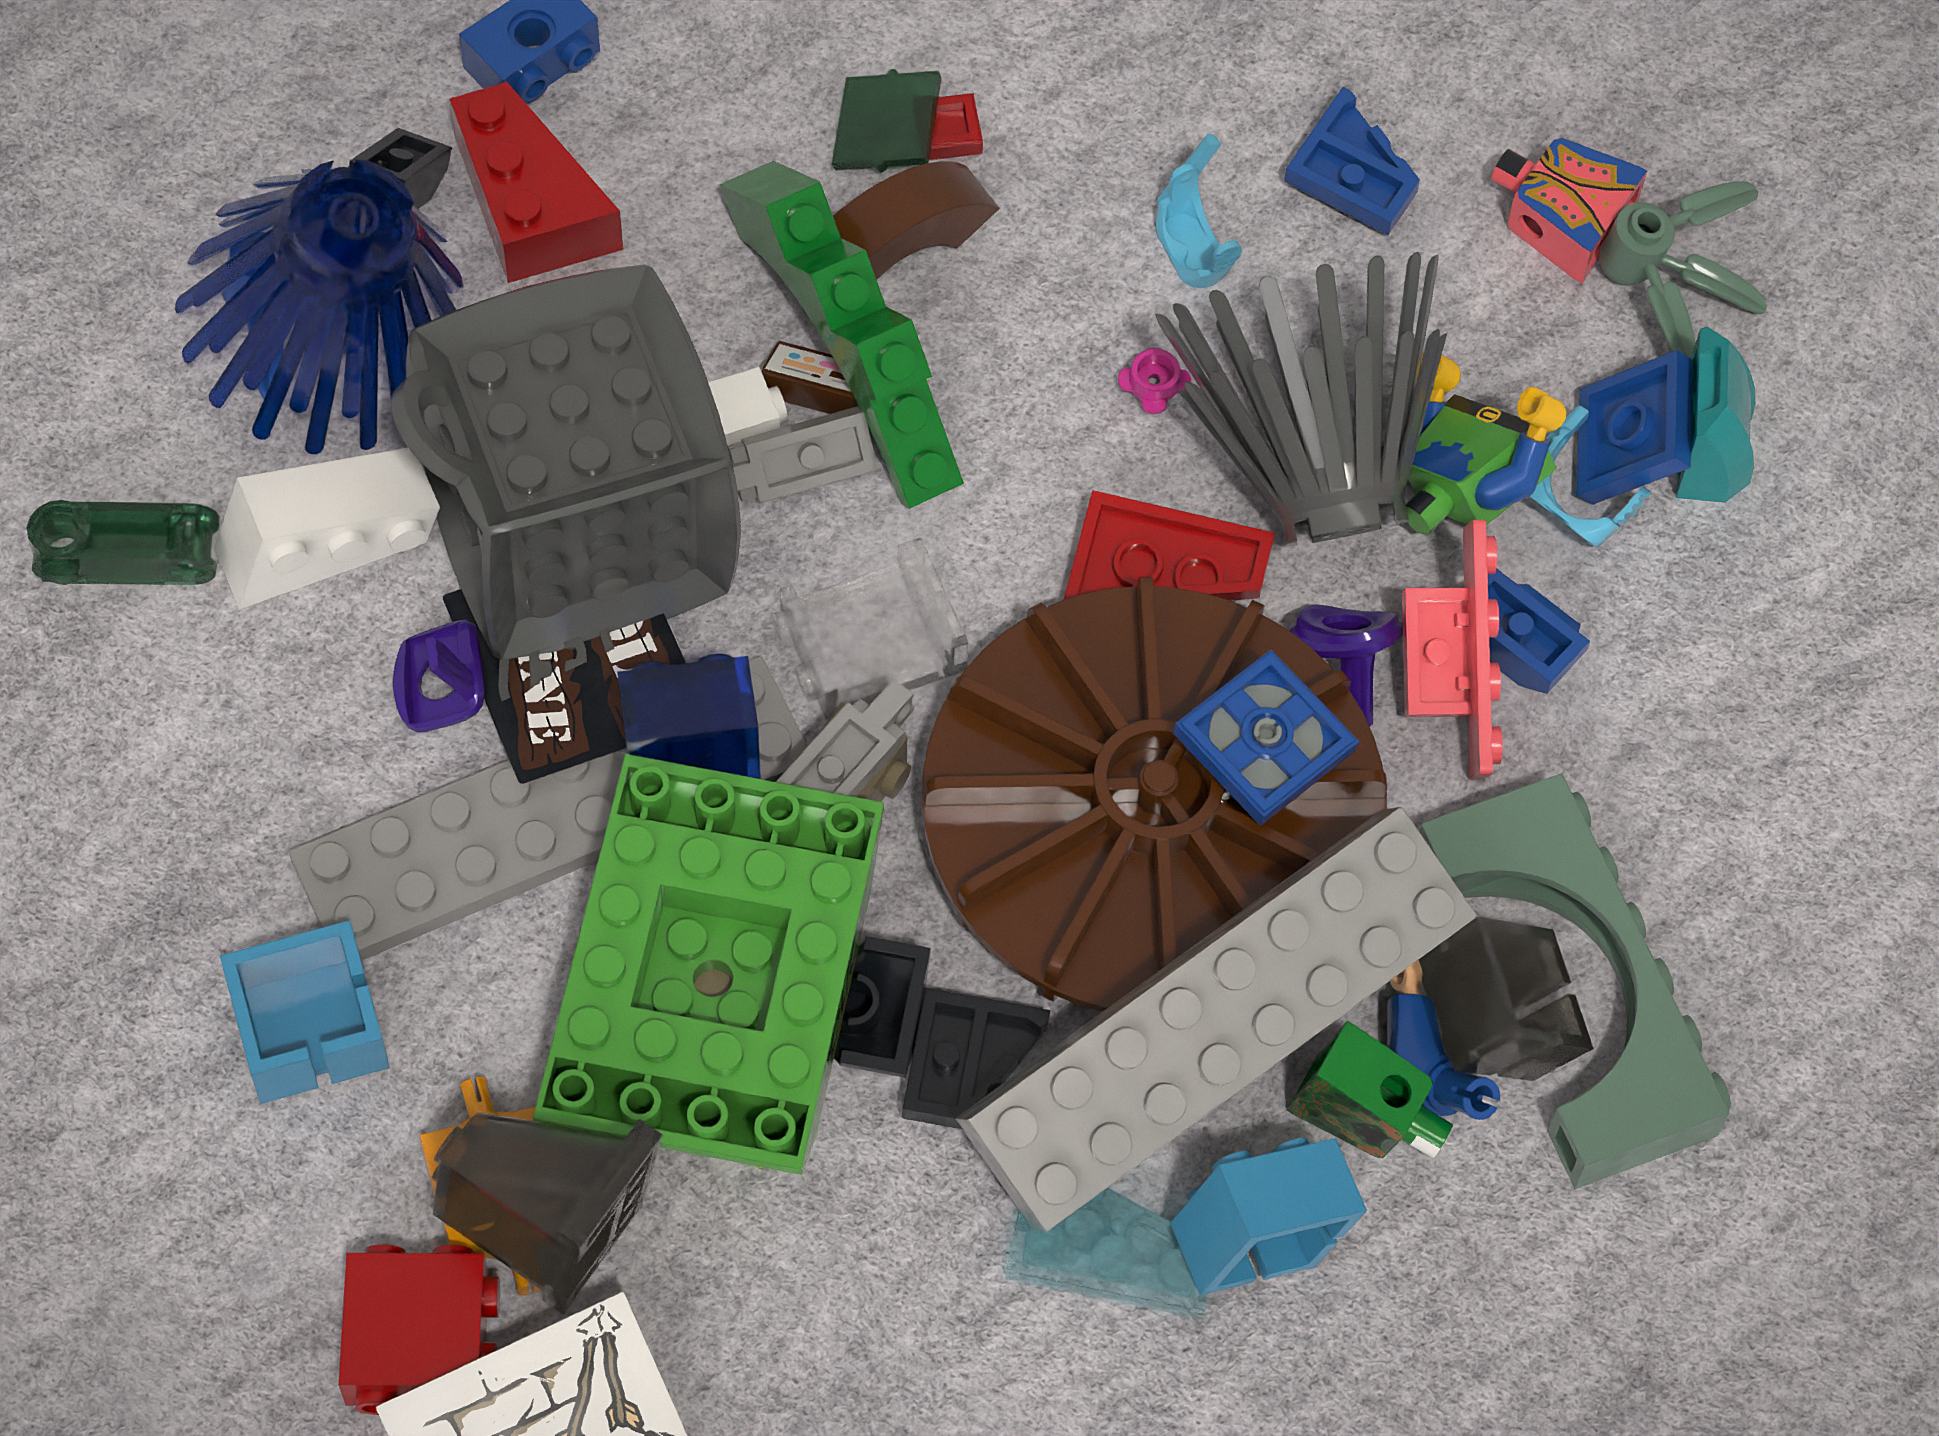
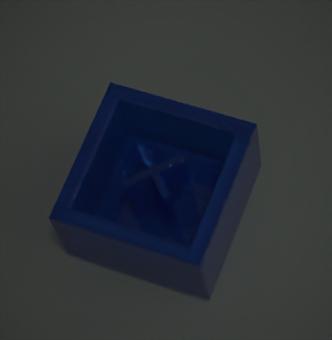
M711 654L693 663L667 665L662 662H646L635 666L632 670L617 672L627 754L761 779L758 721L748 656L732 657L727 654Z

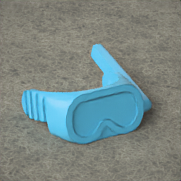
M1207 134L1186 162L1171 173L1172 176L1169 177L1170 182L1157 198L1156 233L1158 239L1166 250L1181 280L1194 288H1207L1217 284L1226 276L1241 256L1240 253H1242V248L1238 241L1232 240L1221 245L1219 244L1202 207L1198 177L1221 146L1219 140L1212 134Z
M1577 406L1566 417L1562 426L1552 431L1546 437L1550 441L1548 450L1554 462L1570 437L1587 420L1589 411L1584 407ZM1551 474L1536 486L1534 493L1530 497L1588 542L1598 547L1621 528L1620 526L1623 523L1628 522L1632 515L1635 516L1638 513V508H1642L1645 505L1643 502L1646 498L1649 499L1651 491L1646 487H1642L1612 520L1608 517L1580 519L1568 515L1555 498L1551 485Z

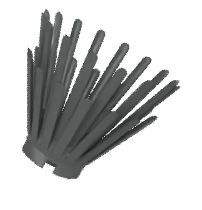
M1420 253L1412 254L1407 261L1384 446H1381L1385 263L1381 256H1374L1368 263L1366 336L1361 337L1355 344V437L1335 274L1331 265H1320L1315 275L1325 367L1321 351L1315 346L1306 348L1303 352L1306 381L1279 285L1276 279L1271 276H1265L1259 282L1266 310V325L1298 433L1271 366L1263 359L1254 360L1226 295L1219 290H1212L1210 292L1209 300L1218 319L1216 326L1278 462L1235 392L1188 308L1179 303L1173 304V311L1179 321V328L1206 375L1171 321L1162 314H1155L1161 329L1199 385L1198 387L1191 382H1184L1187 391L1176 390L1280 520L1285 546L1298 545L1294 528L1298 526L1309 525L1312 543L1382 529L1380 510L1393 507L1396 525L1409 520L1404 493L1447 333L1440 337L1439 329L1433 331L1428 336L1423 354L1438 268V254L1433 256L1427 265L1415 338L1413 325L1421 266Z

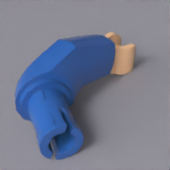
M1430 951L1390 980L1392 987L1400 991V994L1392 996L1387 1001V1047L1430 1076L1434 1082L1422 1106L1440 1116L1453 1115L1459 1111L1472 1119L1484 1120L1489 1118L1498 1107L1483 1102V1096L1500 1101L1499 1087L1493 1080L1487 1077L1472 1074L1465 1061L1440 1039L1434 997L1420 995L1419 988L1433 986L1438 978L1437 960L1433 952Z

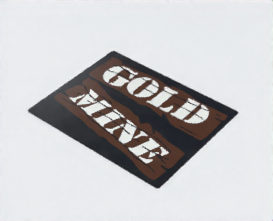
M462 589L443 596V601L452 622L468 620L476 625L483 667L484 700L518 782L521 784L695 725L710 718L664 613L609 632L614 649L607 653L600 636L584 641L587 662L566 672L565 662L570 659H576V649H562L539 654L540 661H550L552 674L547 678H541L540 684L531 688L529 656L510 659L508 678L510 698L501 701L498 688L500 659L494 657L485 641Z

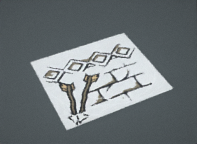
M624 1292L376 1407L388 1436H687Z

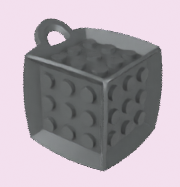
M643 264L611 268L525 286L457 309L413 328L407 345L406 379L394 390L391 398L392 416L405 444L424 465L425 474L440 506L436 518L451 565L472 615L494 657L505 660L529 656V653L539 650V654L565 649V641L580 637L584 642L600 636L599 630L608 628L610 633L663 613L666 619L704 605L729 592L737 569L741 538L740 506L734 469L721 419L700 358L672 299L652 267Z

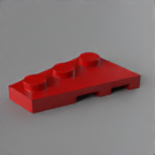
M1092 490L1064 600L1111 588L1136 587L1138 577H1152L1153 587H1172L1197 591L1230 601L1260 598L1275 533Z

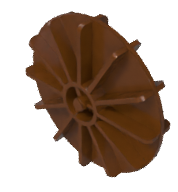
M1138 577L1136 587L1111 588L1072 597L1048 607L1041 602L1030 607L1027 610L1026 618L1004 631L985 647L952 684L950 692L936 718L928 742L922 776L921 805L924 833L931 860L941 885L956 910L955 916L962 927H969L972 933L1000 961L1021 977L1042 989V997L1052 1002L1057 997H1060L1076 1005L1103 1012L1380 810L1387 809V777L1383 771L1382 761L1372 731L1361 708L1349 691L1350 679L1342 670L1334 672L1330 665L1308 644L1285 627L1263 615L1265 605L1252 600L1248 607H1244L1230 600L1202 592L1172 587H1153L1152 577ZM1272 650L1359 740V744L1354 753L1260 826L1173 734V729L1176 722L1265 653Z

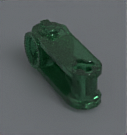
M50 501L38 507L30 516L27 524L28 540L33 554L32 572L42 582H52L61 585L204 584L210 582L216 576L217 564L211 558L212 535L219 529L220 516L210 507L192 503ZM59 539H75L64 547L51 546L53 542Z

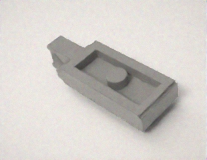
M859 406L741 439L742 442L728 446L737 489L742 501L757 499L759 503H763L878 469L867 421Z
M893 679L870 705L862 699H859L854 705L847 702L776 782L857 797L898 751V746L906 737V732L900 726L914 710L912 705L914 693Z

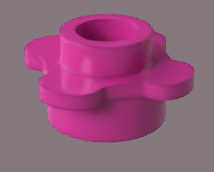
M1156 347L1148 348L1138 354L1133 360L1131 368H1123L1118 375L1119 388L1124 392H1132L1142 401L1143 410L1150 414L1164 412L1167 402L1176 394H1179L1176 389L1187 391L1184 382H1191L1190 374L1186 370L1180 369L1177 359L1171 353ZM1157 378L1160 380V383L1151 384L1149 379Z

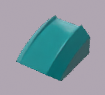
M1707 326L1700 329L1691 355L1693 360L1691 468L1677 473L1676 498L1725 503L1751 482L1754 458L1750 442V421L1752 420L1755 408V386L1751 372L1738 350L1728 339Z

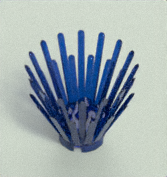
M355 159L352 168H332L334 161L322 163L316 168L301 169L303 174L267 177L253 183V185L259 189L286 188L237 200L222 206L216 213V216L225 218L218 224L219 226L227 228L239 223L242 224L202 242L188 259V265H197L272 226L274 227L180 295L175 304L176 313H182L193 305L195 307L204 305L273 254L183 347L182 357L184 362L189 364L208 346L214 353L222 351L275 292L210 391L209 401L214 407L221 408L242 376L244 386L249 390H256L293 327L253 424L252 433L261 440L269 437L303 356L289 406L296 413H302L307 410L319 373L305 443V450L310 454H318L324 448L346 336L347 346L342 414L346 418H353L359 414L360 448L369 450L377 443L379 316L390 397L392 398L394 390L406 379V355L409 337L401 291L414 328L431 321V317L415 270L439 316L456 310L447 294H453L447 277L455 286L464 288L459 270L430 237L431 235L439 242H448L442 231L413 206L415 202H413L409 190L391 171L366 160Z

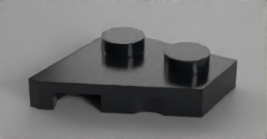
M925 988L901 1118L962 1129L955 1118L1005 1083L1047 1030L1050 1010Z

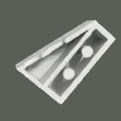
M409 448L237 477L214 549L240 610L426 543L440 506L421 462Z

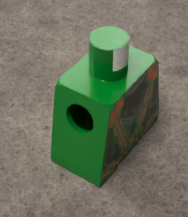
M1349 1021L1343 1024L1316 1056L1286 1110L1358 1149L1382 1159L1401 1140L1433 1159L1443 1146L1453 1127L1452 1123L1422 1106L1434 1083L1431 1077Z

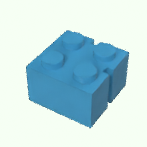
M350 920L220 955L248 1067L260 1104L317 1089L319 1086L316 1076L329 1073L331 1083L335 1084L390 1068Z
M1296 1138L1277 1146L1268 1154L1251 1157L1249 1151H1239L1215 1162L1212 1166V1174L1201 1186L1195 1188L1187 1195L1188 1202L1170 1222V1225L1199 1295H1204L1252 1283L1257 1276L1247 1255L1250 1249L1263 1280L1315 1268L1338 1243L1336 1238L1343 1237L1367 1212V1209L1336 1138L1309 1144L1307 1138Z

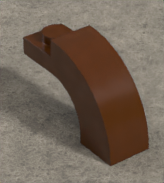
M939 161L915 166L879 182L840 209L833 218L842 239L866 250L877 280L897 262L923 248L933 245H949L957 249L1000 208L966 165L952 161Z

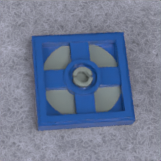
M1269 650L1176 722L1173 729V734L1260 826L1354 753L1359 744V740L1272 650Z

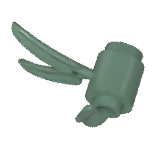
M1747 181L1723 183L1690 194L1681 199V212L1670 217L1661 208L1650 203L1637 202L1629 204L1620 211L1600 245L1599 257L1601 268L1611 281L1629 286L1649 279L1651 286L1646 290L1647 297L1670 352L1679 350L1691 358L1696 340L1681 292L1674 282L1669 281L1663 284L1657 270L1659 264L1680 272L1681 278L1685 282L1756 314L1766 312L1767 304L1764 296L1753 285L1729 269L1698 254L1688 255L1685 262L1666 254L1674 241V227L1687 221L1694 226H1701L1755 201L1758 198L1759 192L1754 185Z

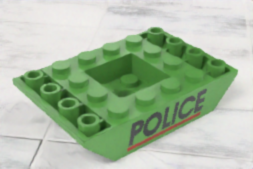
M625 754L533 1115V1123L802 1175L818 1131L870 899L884 802ZM710 970L722 971L732 980L730 989L717 997L701 994L694 984L701 974Z

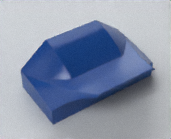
M1496 569L1495 574H1488V599H1496L1499 607L1497 637H1489L1490 662H1498L1500 671L1517 685L1548 694L1588 650L1590 640L1579 633L1581 624L1529 584H1516L1500 570Z

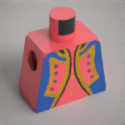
M1558 138L1552 141L1537 164L1513 150L1507 149L1498 161L1491 180L1515 193L1507 223L1510 230L1574 280L1583 283L1599 260L1600 245L1620 211L1629 204L1639 202L1647 170L1570 140Z

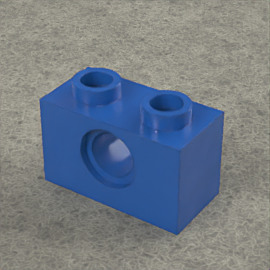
M509 0L459 33L463 68L483 89L508 82L525 103L538 99L547 90L549 85L568 72L578 71L587 66L595 54L600 52L597 16L581 0ZM539 45V47L529 48L528 46Z

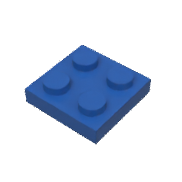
M1675 350L1580 388L1579 406L1588 410L1589 414L1587 420L1580 426L1578 431V497L1594 505L1691 468L1693 360L1679 350Z

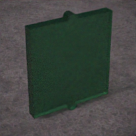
M891 69L887 74L846 77L832 159L834 169L876 168L878 172H884L887 167L929 163L942 80L939 71L898 73L896 69Z

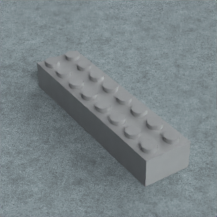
M1402 806L1380 810L955 1119L1031 1228L1047 1232L1467 925L1477 915Z

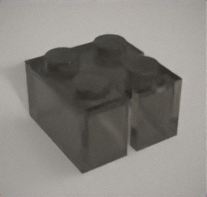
M1477 916L1419 959L1423 972V988L1433 1003L1443 1033L1441 1038L1442 1046L1455 1071L1488 1076L1497 1073L1498 1077L1534 1081L1594 1049L1580 1006L1574 994H1566L1520 1020L1517 1019V1012L1571 983L1553 929Z

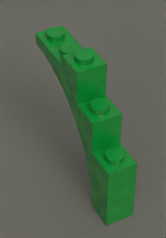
M771 161L721 183L722 192L740 239L756 250L778 273L809 316L835 359L861 411L864 413L901 504L910 509L964 484L927 379L932 377L913 321L886 307L866 250L840 237L821 182L776 161Z

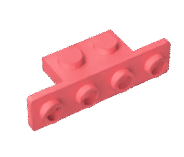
M1472 520L1463 528L1464 588H1405L1402 591L1405 718L1468 717L1470 780H1483L1492 775L1493 764L1501 763L1503 752L1500 726H1492L1491 701H1498L1501 691L1500 666L1498 662H1490L1489 637H1497L1499 630L1498 602L1496 599H1488V574H1495L1497 569V542L1495 536H1486V520Z

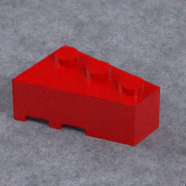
M508 82L449 98L455 139L508 283L624 250L620 210Z

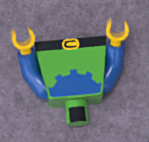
M1442 355L1408 478L1415 492V495L1406 503L1409 518L1408 524L1424 535L1430 534L1446 516L1465 524L1472 520H1486V525H1488L1511 505L1531 496L1536 486L1557 468L1548 450L1550 441L1545 437L1547 431H1555L1565 422L1567 413L1563 403L1536 387H1528L1520 395L1517 402L1519 417L1456 394L1447 402H1444V394L1453 390L1458 385L1461 371L1456 362Z

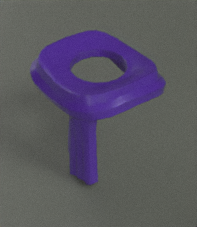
M1318 604L1306 607L1300 612L1288 630L1308 644L1321 658L1340 659V671H1344L1350 679L1349 691L1361 708L1370 727L1373 725V671L1375 654L1390 647L1403 635L1402 622L1399 621L1396 612L1359 611Z
M459 620L435 627L409 637L400 645L394 666L393 694L398 713L408 729L420 733L452 726L470 719L482 708L485 697L483 667L476 625L472 622ZM428 667L432 673L454 689L449 696L438 700H431L423 695L421 688L422 677Z

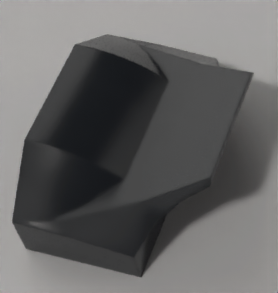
M396 128L351 159L348 169L326 183L325 186L348 187L374 193L392 209L409 216L432 199L448 169L452 147L404 129Z

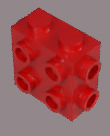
M387 1244L368 1246L365 1248L364 1253H346L338 1383L345 1406H355V1410L360 1413L379 1415L376 1409L377 1406L497 1351L496 1342H486L487 1318H499L500 1277H489L484 1253H474L471 1248L461 1245L438 1246L433 1249L432 1253H405L403 1248Z

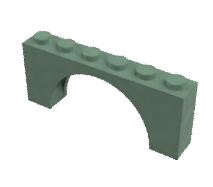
M1561 773L1425 821L1420 824L1419 832L1464 898L1491 896L1517 899L1542 906L1559 914L1580 928L1597 944L1617 975L1622 988L1627 1014V1031L1623 1053L1600 1082L1576 1099L1556 1108L1547 1130L1574 1189H1578L1719 1136L1730 1113L1731 1100L1722 1077L1717 1072L1710 1073L1700 1053L1702 1051V1040L1695 1022L1689 1015L1682 1016L1672 996L1674 984L1668 967L1661 958H1653L1644 940L1646 937V927L1638 907L1633 902L1626 903L1617 885L1619 876L1612 854L1605 846L1599 848L1590 830L1591 816L1583 796L1579 792H1571Z

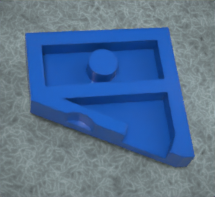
M1342 87L1287 166L1284 181L1374 229L1389 235L1417 194L1420 179L1408 163L1392 151L1391 142L1378 125L1371 127L1355 107L1357 98L1352 91Z

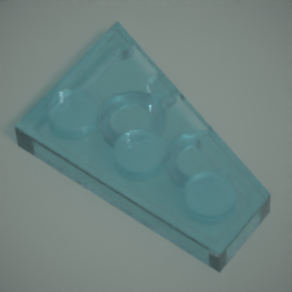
M1110 1188L1103 1190L1047 1232L1031 1228L1020 1210L1018 1212L1005 1279L1204 1319L1209 1294L1199 1295L1170 1221Z

